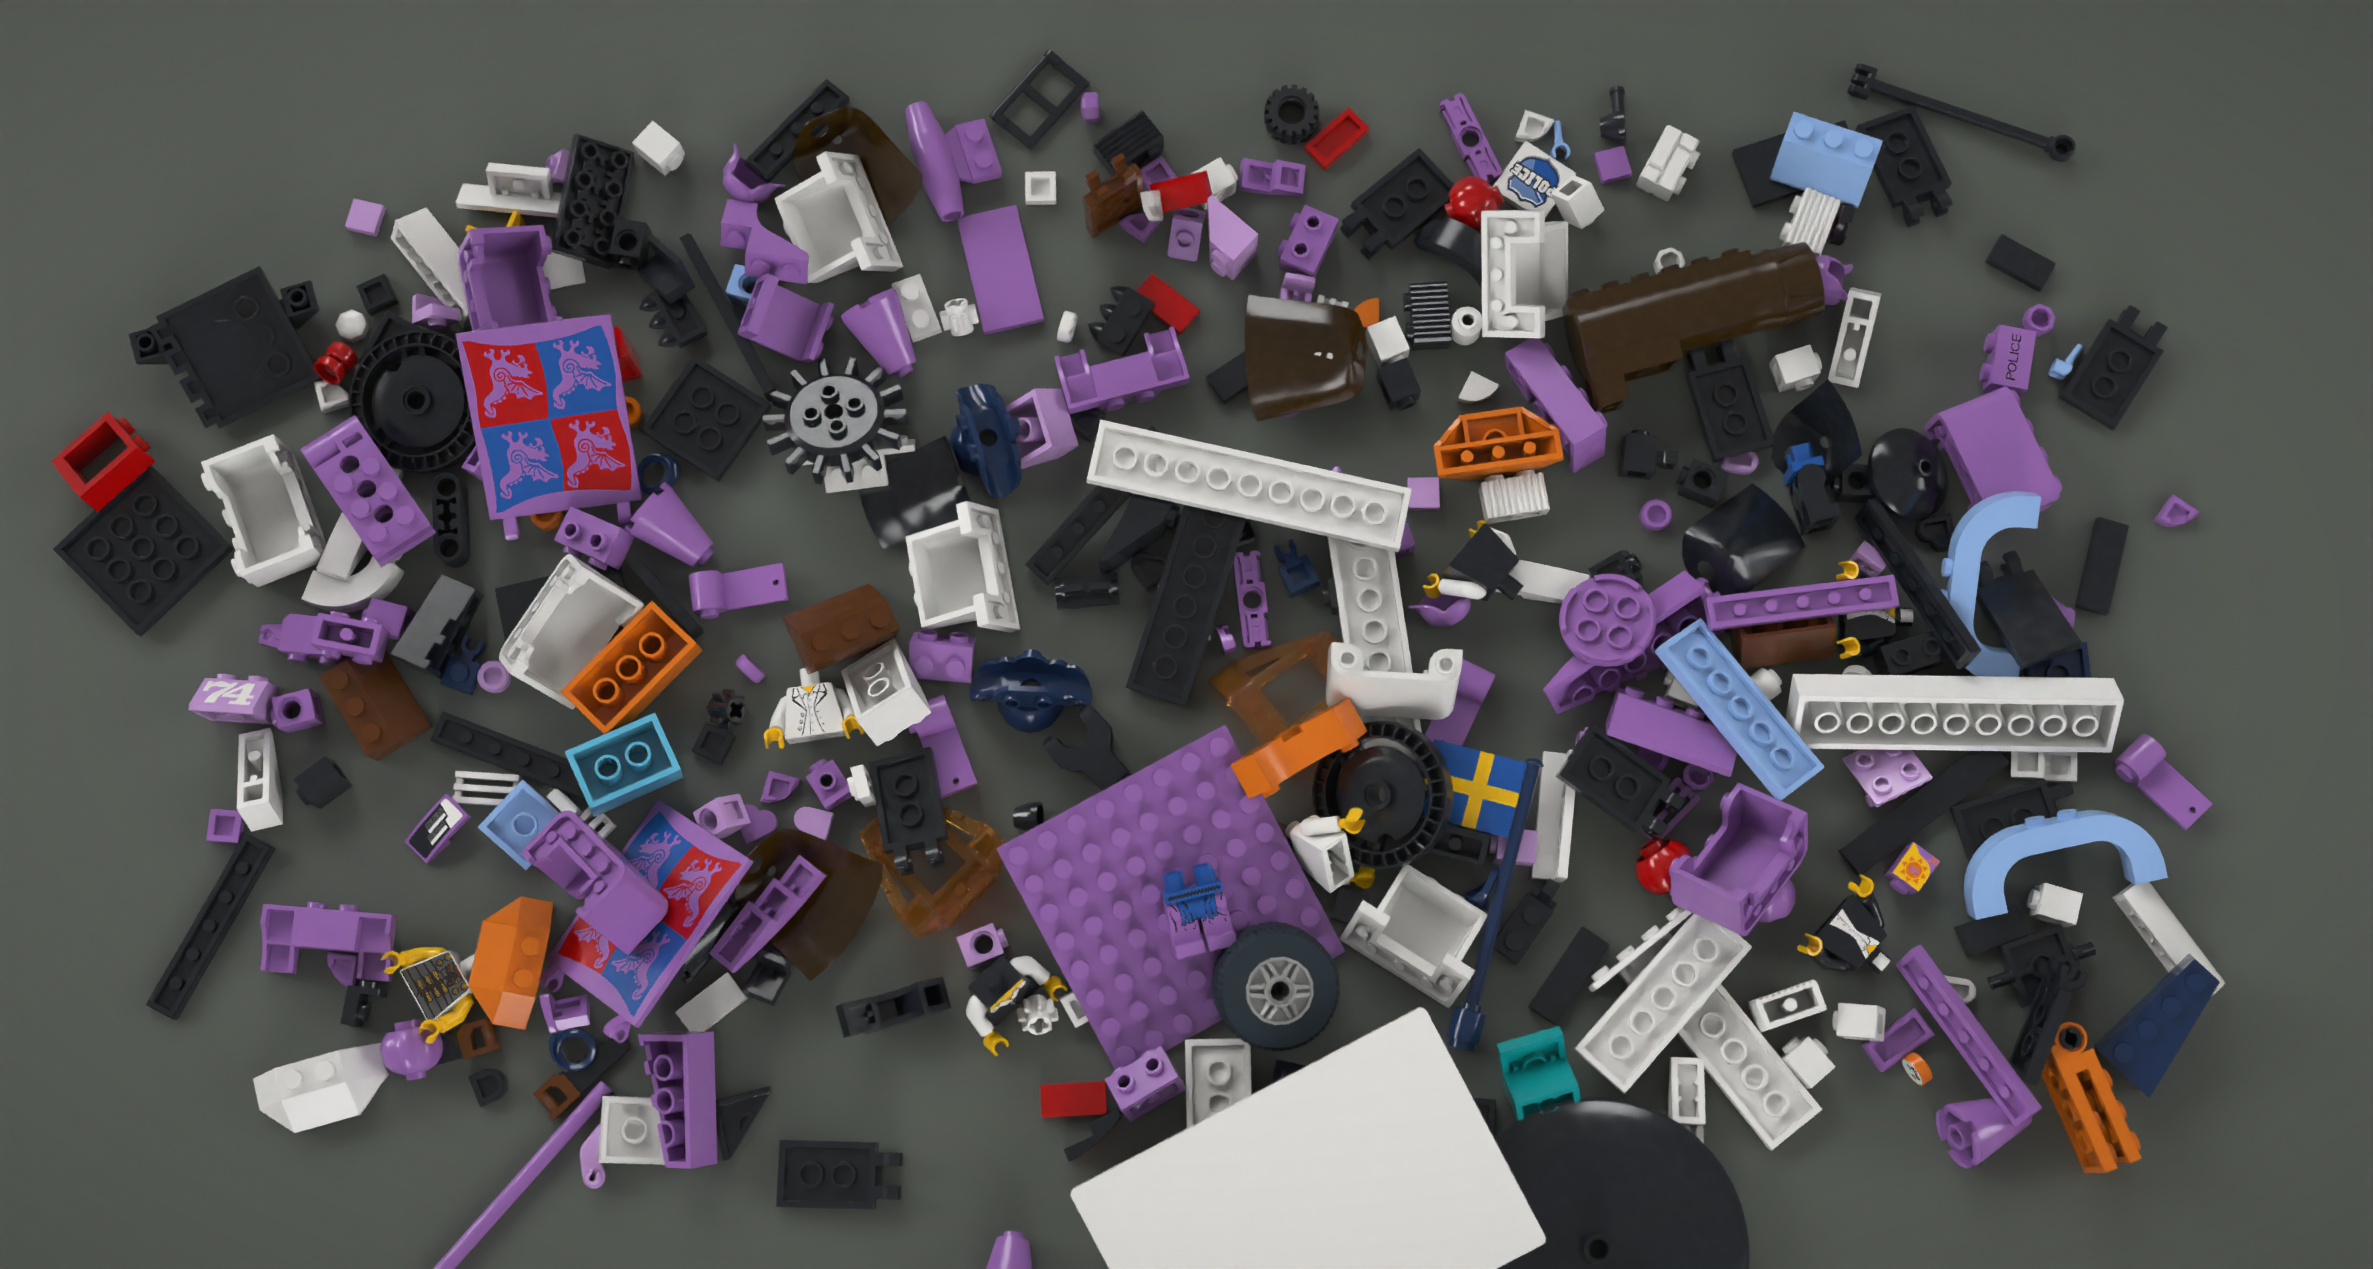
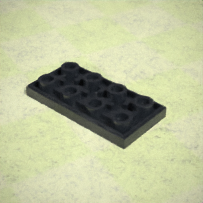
M580 134L573 136L552 239L553 253L606 269L612 267L613 259L609 251L616 218L622 219L634 152Z

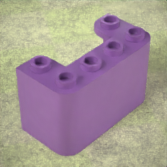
M544 225L469 229L458 251V266L472 331L563 320V317L557 316L555 306L550 303V281L548 277L544 276L543 272L547 255H550L552 252L551 239L549 236H546Z
M2006 386L1935 414L1923 426V429L1930 441L1936 438L1941 441L1937 445L1940 451L1946 449L1971 501V504L1967 506L1968 510L1980 501L1995 494L2023 491L2034 492L2041 496L2039 511L2041 513L2059 499L2062 485L2059 478L2052 474L2047 464V453L2043 447L2038 445L2034 437V427L2031 421L2025 418L2020 408L2021 402L2015 390H2010Z
M1738 782L1731 793L1727 792L1721 800L1722 823L1720 829L1715 835L1711 834L1708 837L1704 849L1698 857L1694 856L1692 858L1685 854L1680 858H1675L1670 865L1669 876L1671 877L1670 895L1672 896L1673 904L1744 937L1752 930L1803 861L1808 848V813Z
M563 811L556 815L520 852L528 862L539 868L575 899L585 898L584 907L581 908L579 906L575 912L627 955L631 953L667 913V899L617 848L572 811Z

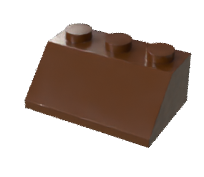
M870 584L863 585L782 617L808 675L877 648L896 638L900 630L888 602Z
M1832 616L1746 626L1745 630L1744 627L1729 629V632H1731L1732 651L1743 669H1755L1778 664L1785 665L1835 656L1837 627Z
M386 650L383 662L372 661V665L355 663L352 661V658H349L319 676L366 756L376 761L383 759L432 728V725Z

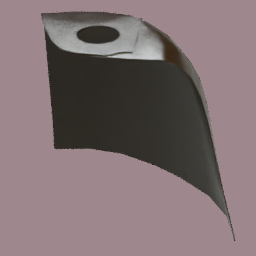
M844 107L815 118L804 125L797 138L793 157L801 183L821 172L816 157L825 151L858 155L887 226L913 202L921 188L923 175L897 148L884 131L867 114L857 108ZM827 124L829 126L825 134L818 137L811 135L812 129L817 125ZM841 136L842 142L836 145L832 142L836 137Z
M1248 295L1244 331L1245 363L1249 398L1257 421L1342 403L1359 394L1364 384L1367 339L1358 313L1352 309L1331 304ZM1360 340L1363 346V354L1361 360H1359L1357 352L1358 343ZM1321 352V355L1318 356L1315 355V353ZM1327 353H1332L1333 358H1326ZM1349 353H1352V363L1346 361V356Z
M781 829L771 834L748 854L747 858L750 860L761 855L763 861L755 872L749 873L748 869L735 889L734 898L740 910L745 907L748 901L755 903L773 878L777 880L782 878L798 855L804 857L826 875L800 909L769 940L809 981H812L838 959L864 922L876 899L882 881L883 864L806 832L795 829ZM775 866V874L768 876L767 872L770 867Z

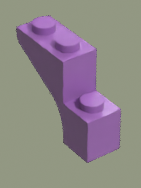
M727 199L721 221V246L746 250L745 275L761 277L769 273L778 277L780 281L807 285L808 253L765 229L758 220V203Z

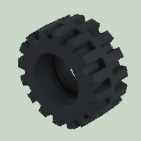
M1292 84V88L1284 85L1280 91L1276 89L1273 91L1272 96L1269 95L1265 105L1264 122L1268 133L1271 132L1275 140L1280 138L1281 143L1286 144L1288 140L1291 141V144H1296L1297 140H1300L1302 143L1306 141L1307 136H1312L1319 118V105L1317 100H1314L1312 92L1308 94L1307 88L1302 86L1300 90L1297 89V85ZM1287 105L1298 106L1303 110L1304 118L1297 124L1285 123L1279 117L1280 109Z

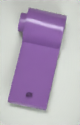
M784 563L723 574L710 570L699 571L689 575L693 614L700 615V619L703 620L717 618L719 613L789 600Z
M1462 659V668L1453 711L1444 719L1431 720L1425 736L1432 742L1436 739L1462 746L1496 674Z
M943 694L928 700L931 713L925 716L921 722L908 727L911 734L917 732L923 748L931 747L934 752L942 798L978 785L950 708Z
M2141 734L2115 760L2114 763L2117 767L2115 772L2125 782L2133 783L2186 831L2213 803L2164 760L2166 752L2154 738Z

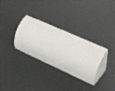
M427 208L395 220L391 240L442 304L460 309V321H458V324L462 329L471 326L458 266L459 247Z
M2150 882L2137 885L2131 883L2112 897L2168 972L2190 953L2220 981L2213 995L2224 986L2225 981Z

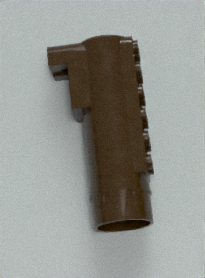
M1798 242L1772 250L1765 249L1752 255L1750 249L1740 252L1739 248H1734L1722 252L1720 258L1710 260L1709 256L1700 257L1692 260L1690 266L1682 268L1679 267V264L1670 265L1661 269L1660 274L1650 276L1649 272L1637 274L1631 277V281L1620 284L1619 280H1615L1601 285V289L1589 292L1588 288L1581 289L1570 294L1571 298L1566 301L1562 311L1571 355L1582 376L1585 391L1590 400V406L1595 412L1599 411L1601 414L1620 410L1623 407V403L1630 399L1626 382L1673 370L1684 358L1682 352L1768 329L1786 327L1790 323L1822 315L1825 307V293L1821 272L1811 248L1805 242Z

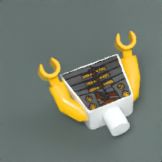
M418 947L402 951L399 954L395 951H388L380 958V961L391 959L394 962L393 967H387L384 970L386 974L394 973L400 965L404 967L400 970V973L426 1018V1021L421 1024L418 1034L423 1030L433 1032L432 1035L427 1037L425 1041L427 1044L434 1043L439 1032L445 1033L462 1023L474 1003V995L468 987L475 954L462 961L456 952L447 951L443 947Z

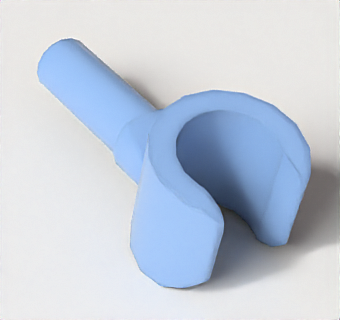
M1557 120L1553 122L1555 145L1550 151V156L1556 160L1555 150L1561 149L1565 153L1564 158L1566 161L1570 155V147L1563 143L1561 121Z
M2077 344L2065 361L2056 358L2050 367L2048 375L2063 380L2072 370V364L2084 347L2081 344Z

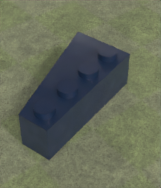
M2189 953L2095 1046L2106 1059L2150 1098L2220 981Z

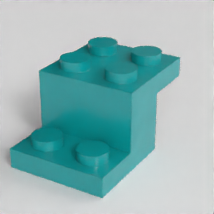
M1560 1026L1496 1044L1502 1084L1515 1115V1122L1524 1119V1116L1551 1104L1574 1100V1103L1581 1101L1579 1085L1566 1058L1564 1036Z

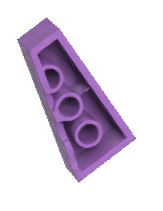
M1530 338L1505 353L1506 370L1526 401L1534 400L1532 405L1536 415L1559 428L1562 450L1565 449L1570 456L1568 466L1573 474L1605 456L1607 422L1601 412H1595L1589 405L1590 400L1586 392L1582 388L1577 389L1574 385L1572 375L1565 365L1560 366L1555 360V353L1552 347L1547 342L1543 344L1540 338Z

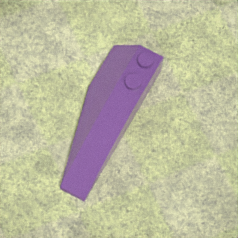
M1684 570L1648 594L1656 610L1655 634L1647 649L1634 660L1623 665L1602 667L1589 664L1574 655L1543 689L1554 712L1559 714L1593 700L1595 694L1604 690L1609 693L1617 690L1621 683L1633 678L1636 681L1648 677V672L1657 668L1667 669L1666 665L1654 651L1700 618L1707 625L1703 600L1708 595L1704 586ZM1713 630L1712 632L1717 637L1718 635L1723 633L1724 630Z

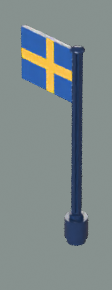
M1434 739L1433 743L1443 755L1450 770L1453 784V807L1449 823L1508 838L1466 1002H1462L1461 1007H1454L1447 1034L1450 1037L1448 1045L1473 1052L1475 1044L1479 1045L1486 1014L1480 1012L1482 1006H1479L1540 768L1544 767V765L1535 758H1529L1522 762ZM1424 779V780H1425V783H1426V789H1427V791H1428V790H1429L1428 780H1427V779ZM1427 798L1426 807L1423 816L1425 817L1428 812L1430 798Z

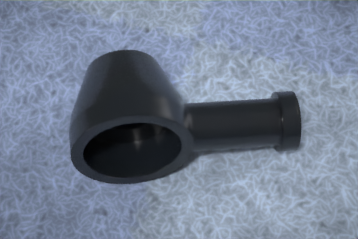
M1614 86L1609 90L1612 101V113L1600 118L1601 138L1621 142L1626 141L1625 88Z
M1029 802L1014 808L1013 824L1017 829L1027 832L1044 822L1042 802Z

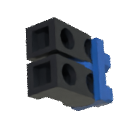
M1810 442L1792 446L1790 448L1791 454L1785 457L1788 469L1782 478L1785 486L1790 485L1789 495L1800 534L1803 536L1832 529L1842 513L1838 502L1829 504L1824 487L1826 475L1822 469L1824 466L1822 455L1814 457Z

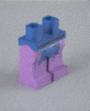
M1209 862L1193 866L1196 882L1184 885L1181 870L1163 873L1164 890L1161 891L1173 955L1177 960L1206 953L1197 919L1200 920L1205 946L1209 951L1230 947L1237 940L1229 915L1222 881L1216 877Z

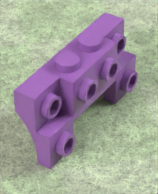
M1174 326L1169 327V330L1150 335L1145 333L1144 339L1148 352L1088 366L1084 349L1079 350V353L1063 357L1055 356L1054 360L1069 414L1099 407L1100 410L1107 408V411H1115L1123 408L1125 403L1137 401V403L1150 402L1155 399L1156 395H1160L1162 390L1189 384L1188 370Z
M307 902V907L263 904L260 921L262 931L260 970L296 974L300 948L359 953L356 979L392 982L393 973L386 974L384 970L387 967H393L394 962L391 959L380 961V958L388 951H397L393 949L397 916L359 912V906L342 904L339 905V910L327 909L326 903Z

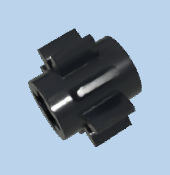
M723 689L722 694L713 693V698L708 706H706L711 717L709 721L711 723H719V728L731 729L732 724L741 725V720L748 711L744 703L745 697L735 695V690Z

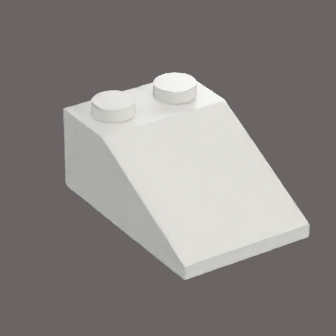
M895 638L841 670L856 720L876 746L894 739L898 733L913 724L921 722L925 716L931 713L925 694Z

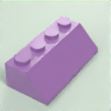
M1627 685L1626 689L1617 688L1605 721L1607 735L1731 777L1737 752L1712 721L1705 717L1706 714L1702 710L1690 706L1687 707V710L1675 707L1674 701L1662 696H1657L1656 700L1646 697L1643 690Z

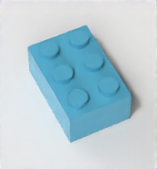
M655 713L565 751L593 817L683 778L681 768Z

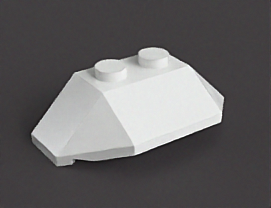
M381 1043L337 1050L277 1067L253 1078L260 1111L294 1133L361 1115L382 1082L389 1075L388 1068L384 1065L381 1058Z

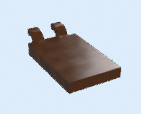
M1122 153L1111 159L1116 174L1104 182H1101L1096 170L1085 176L1086 183L1091 192L1083 196L1086 229L1093 238L1120 222L1127 215L1143 207L1140 192H1143L1142 172L1136 163L1129 167Z

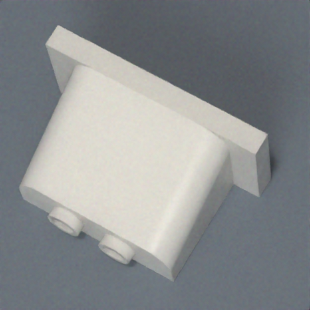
M823 152L816 157L821 172L774 198L784 222L783 228L790 237L792 244L806 251L809 255L808 283H819L859 266L862 271L894 272L903 267L858 155Z
M1545 210L1481 211L1482 337L1544 338L1545 321L1564 316L1562 307L1568 300V222H1545Z
M965 501L956 504L959 520L906 536L910 560L909 572L913 577L914 601L918 607L921 628L935 629L977 621L978 627L1008 633L1020 630L998 509Z
M1407 864L1399 872L1378 908L1364 900L1362 901L1339 940L1449 1009L1475 972L1474 969L1461 961L1488 914L1467 902L1461 895L1454 894L1446 889L1434 878L1422 874Z

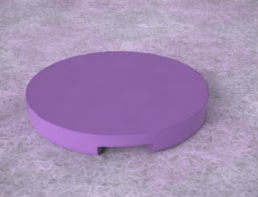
M1618 574L1594 575V578L1588 579L1572 588L1564 598L1559 613L1560 631L1566 646L1579 659L1602 667L1623 665L1640 656L1651 643L1656 629V610L1649 595L1636 581Z

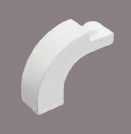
M402 555L382 568L372 556L369 564L359 573L349 576L347 582L313 570L301 599L311 606L326 611L349 613L364 610L365 606L370 604L371 598L383 600L398 585L404 571L395 565V562L400 560Z

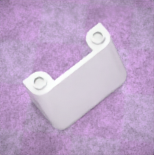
M568 554L557 565L505 641L499 653V660L508 673L574 710L576 706L560 691L608 644L619 626L626 627L643 610L642 608L645 604L583 561Z
M1332 642L1328 650L1326 703L1330 707L1349 698L1359 716L1428 720L1444 719L1450 715L1454 708L1462 668L1463 650H1438L1430 658L1428 670H1424L1423 673L1363 670V654L1357 646L1350 643Z

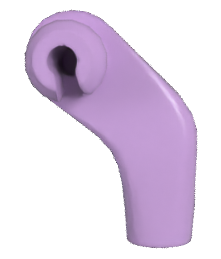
M600 1124L580 1149L583 1181L587 1187L593 1189L602 1186L606 1177L603 1163H598Z

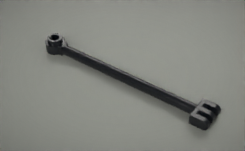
M1856 64L1854 71L1857 74H1853L1851 83L1854 85H1849L1847 90L1849 95L1863 100H1867L1870 91L2016 139L2044 149L2057 162L2067 161L2076 149V144L2070 136L2046 137L1876 80L1875 76L1878 69L1865 64ZM2055 148H2062L2065 154H2059Z

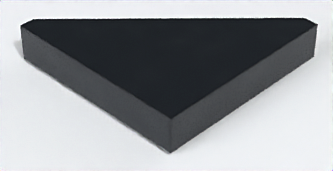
M771 1086L716 1100V1127L724 1161L731 1160L772 1091Z

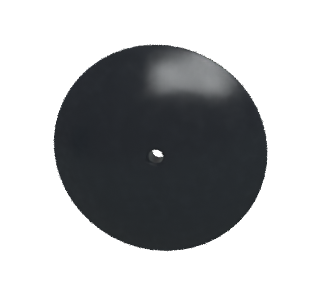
M1583 1098L1575 1103L1574 1100H1568L1533 1111L1524 1116V1119L1514 1122L1494 1139L1546 1237L1543 1245L1497 1269H1749L1747 1223L1733 1183L1723 1166L1703 1142L1683 1125L1668 1116L1629 1101L1610 1098ZM1596 1239H1601L1605 1244V1252L1600 1257H1592L1589 1252L1590 1243Z

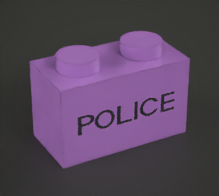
M1999 324L1991 334H1987L1984 343V352H1988L1987 361L1982 364L1979 380L1983 381L1982 392L1989 393L2006 386L2010 390H2015L2020 398L2028 390L2036 331Z

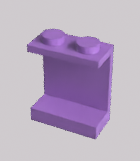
M769 273L758 277L737 334L802 364L817 359L823 350L824 343L821 340L824 332L830 328L834 319L832 310L835 304L827 302L820 305L777 285L779 278Z

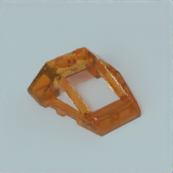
M1328 630L1312 634L1234 661L1211 678L1209 683L1225 704L1232 706L1258 742L1264 745L1275 739L1274 737L1296 724L1300 725L1315 716L1316 713L1328 708L1326 699H1324L1293 722L1287 724L1260 688L1306 656H1308L1327 681L1328 650L1331 643L1337 641ZM1281 658L1252 679L1246 674V672Z
M943 807L945 821L974 836V838L966 845L947 826L949 839L944 841L966 863L934 895L912 874L902 876L900 870L897 871L895 869L894 856L892 854L887 855L883 851L878 814L858 833L869 859L883 864L881 886L884 893L887 894L895 917L917 939L952 926L997 881L1004 862L996 848L1005 844L1006 841L988 824L966 817L963 813L956 810L952 811ZM889 870L915 895L909 903L905 900Z

